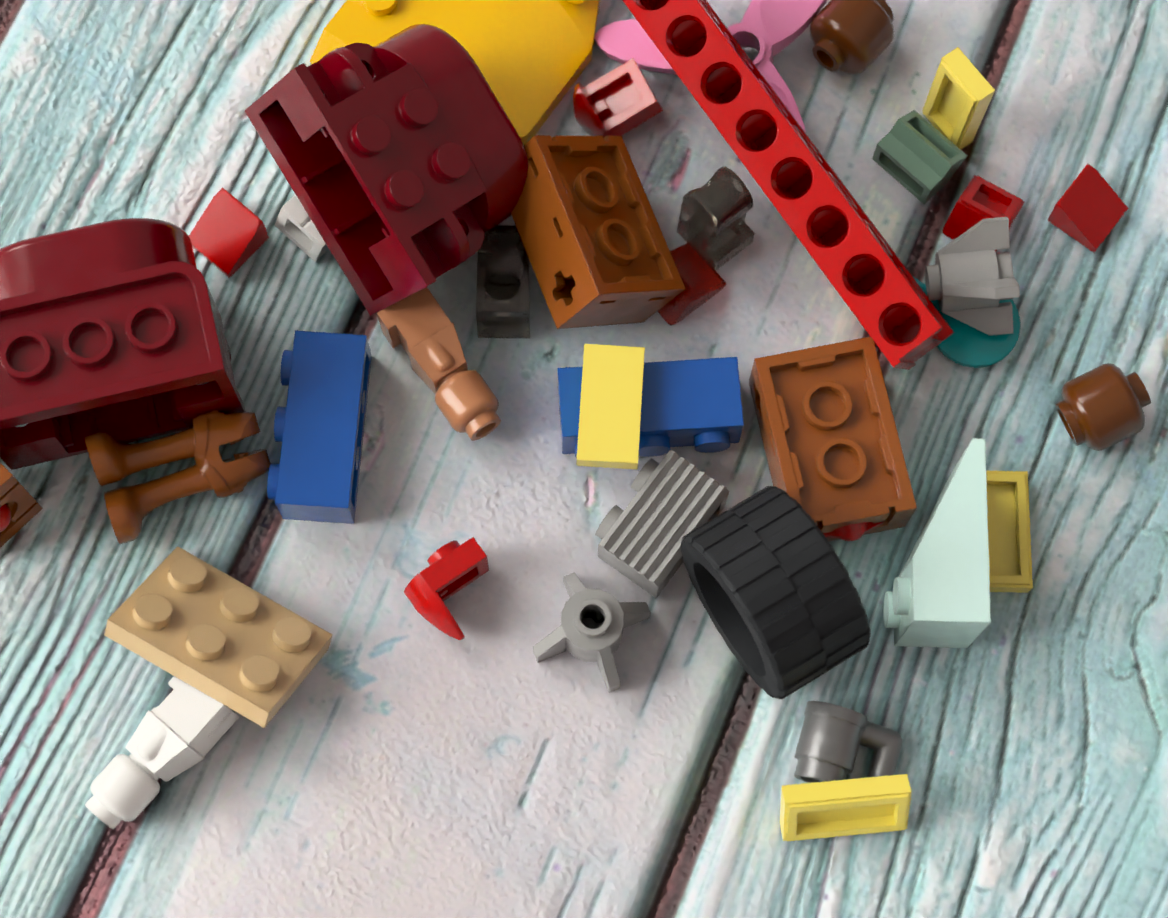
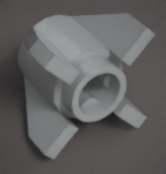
M1008 217L982 219L939 250L935 256V265L925 266L926 293L929 301L938 300L942 313L988 335L1013 333L1011 302L999 303V301L1020 297L1019 284L1013 275L1010 253L995 252L997 249L1010 248Z
M575 572L563 577V583L570 599L566 601L561 612V626L533 646V653L537 663L566 652L567 649L575 658L582 661L598 662L597 665L609 693L620 689L621 682L613 653L619 647L624 628L650 618L651 612L646 602H618L610 593L601 589H586ZM592 617L596 623H604L597 629H589L582 624V619Z

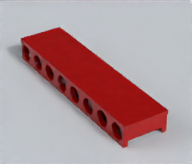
M622 0L893 368L910 370L916 365L914 362L955 332L934 304L929 301L926 293L708 1Z

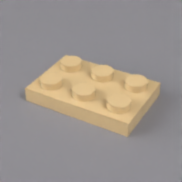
M178 546L107 619L105 630L106 637L263 728L267 726L328 651L332 639L331 633Z

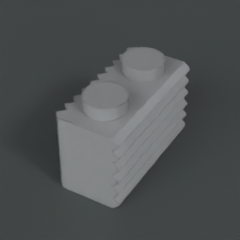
M669 450L660 464L651 458L643 466L631 485V488L638 493L625 510L615 505L605 516L595 535L602 539L598 544V557L655 598L660 595L663 588L683 563V555L680 548L682 537L717 517L726 505L729 490L725 486L719 485L715 479L709 478L705 472L699 471L695 465L690 464L685 458L680 457L672 450Z

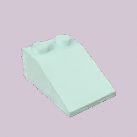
M973 438L950 473L899 577H895L893 591L885 592L883 607L885 628H894V646L968 648L991 623L985 439Z

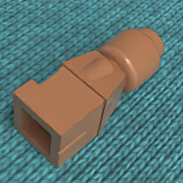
M427 287L377 313L382 333L393 349L400 344L410 358L412 370L435 393L437 406L455 431L459 433L466 432L470 439L475 441L485 437L499 426L501 419L496 413L499 406L496 396L477 371L468 370L454 323H451Z

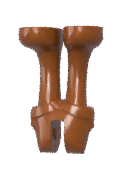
M213 410L192 418L193 428L157 440L136 444L119 443L110 434L105 432H96L86 436L85 442L89 457L101 487L121 481L131 474L152 467L193 457L196 460L195 465L145 483L124 486L104 492L108 515L119 544L137 539L141 533L144 517L152 510L166 503L214 490L218 498L228 497L242 492L248 482L269 471L271 463L266 449L233 454L234 457L225 460L222 459L219 451L220 445L227 443L233 445L246 437L261 432L255 412L225 414L218 410Z

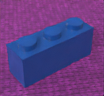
M295 330L293 350L283 351L281 384L288 386L286 407H277L274 420L275 442H282L280 464H270L267 480L268 499L275 500V504L283 519L354 524L372 359L367 335Z
M737 357L644 363L639 456H660L667 454L671 447L694 446L695 451L701 453H715L729 449L732 443H739L744 422ZM583 366L558 368L562 454H575L576 458Z

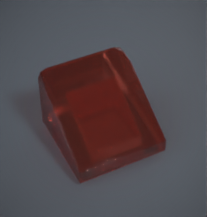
M691 242L670 251L686 289L657 311L669 325L682 321L720 292L727 284Z

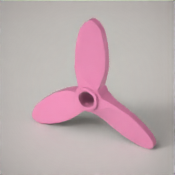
M752 0L741 23L733 24L728 29L741 47L755 48L759 52L752 62L805 131L804 123L794 97L774 67L773 57L806 30L815 16L824 7L827 0ZM636 19L610 23L595 33L594 39L597 46L609 58L622 64L634 58L641 69L676 74Z

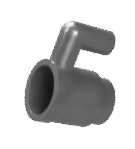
M820 701L807 702L804 712L805 718L794 755L798 759L794 777L807 783L845 780L846 775L853 771L859 745L875 750L868 777L895 774L902 747V738L897 731L867 721L868 718L863 714L839 705Z

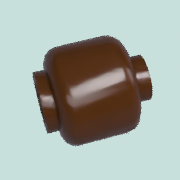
M831 0L815 16L810 25V36L814 44L812 52L815 59L820 65L831 72H837L838 70L848 74L864 72L890 45L894 38L892 24L894 17L891 8L885 0Z
M1107 363L1066 382L1062 388L1063 400L1055 405L1061 421L1074 444L1078 446L1085 443L1089 448L1100 451L1143 430L1145 415L1142 408L1151 404V399L1136 372L1125 376L1122 370L1115 364Z

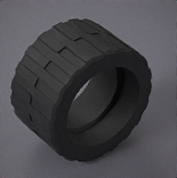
M767 486L682 537L680 545L683 555L682 559L699 599L716 629L741 666L769 696L784 699L869 645L870 627L868 626L866 611L846 568L815 521L784 490L774 486Z

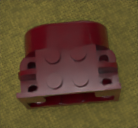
M429 24L412 25L373 47L369 44L353 43L345 47L336 48L308 67L305 63H302L292 69L245 110L251 123L370 316L437 281L436 278L473 256L482 246L485 238L484 233L512 216L511 212L522 194L527 178L528 157L525 147L478 65L468 51L453 36Z
M150 218L117 219L25 239L0 249V458L11 470L87 453L85 437L96 432L110 434L119 443H131L193 428L192 418L213 410H218L225 414L246 412L244 403L236 389L231 366V352L225 338L221 315L202 273L197 269L191 239L177 225ZM27 424V425H25V426H23V427H15V426Z

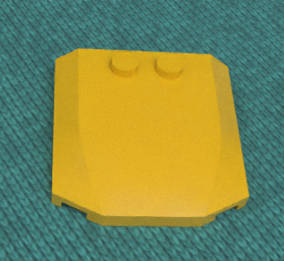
M346 0L324 28L310 63L312 65L334 49L353 43H364L373 47L412 25L429 24L436 26L453 36L474 59L516 129L523 145H525L537 134L591 62L600 0H585L582 4H571L566 0Z

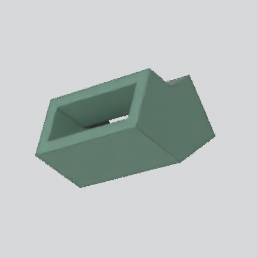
M913 110L899 118L890 132L877 143L872 159L925 205L951 179L967 155L919 113Z

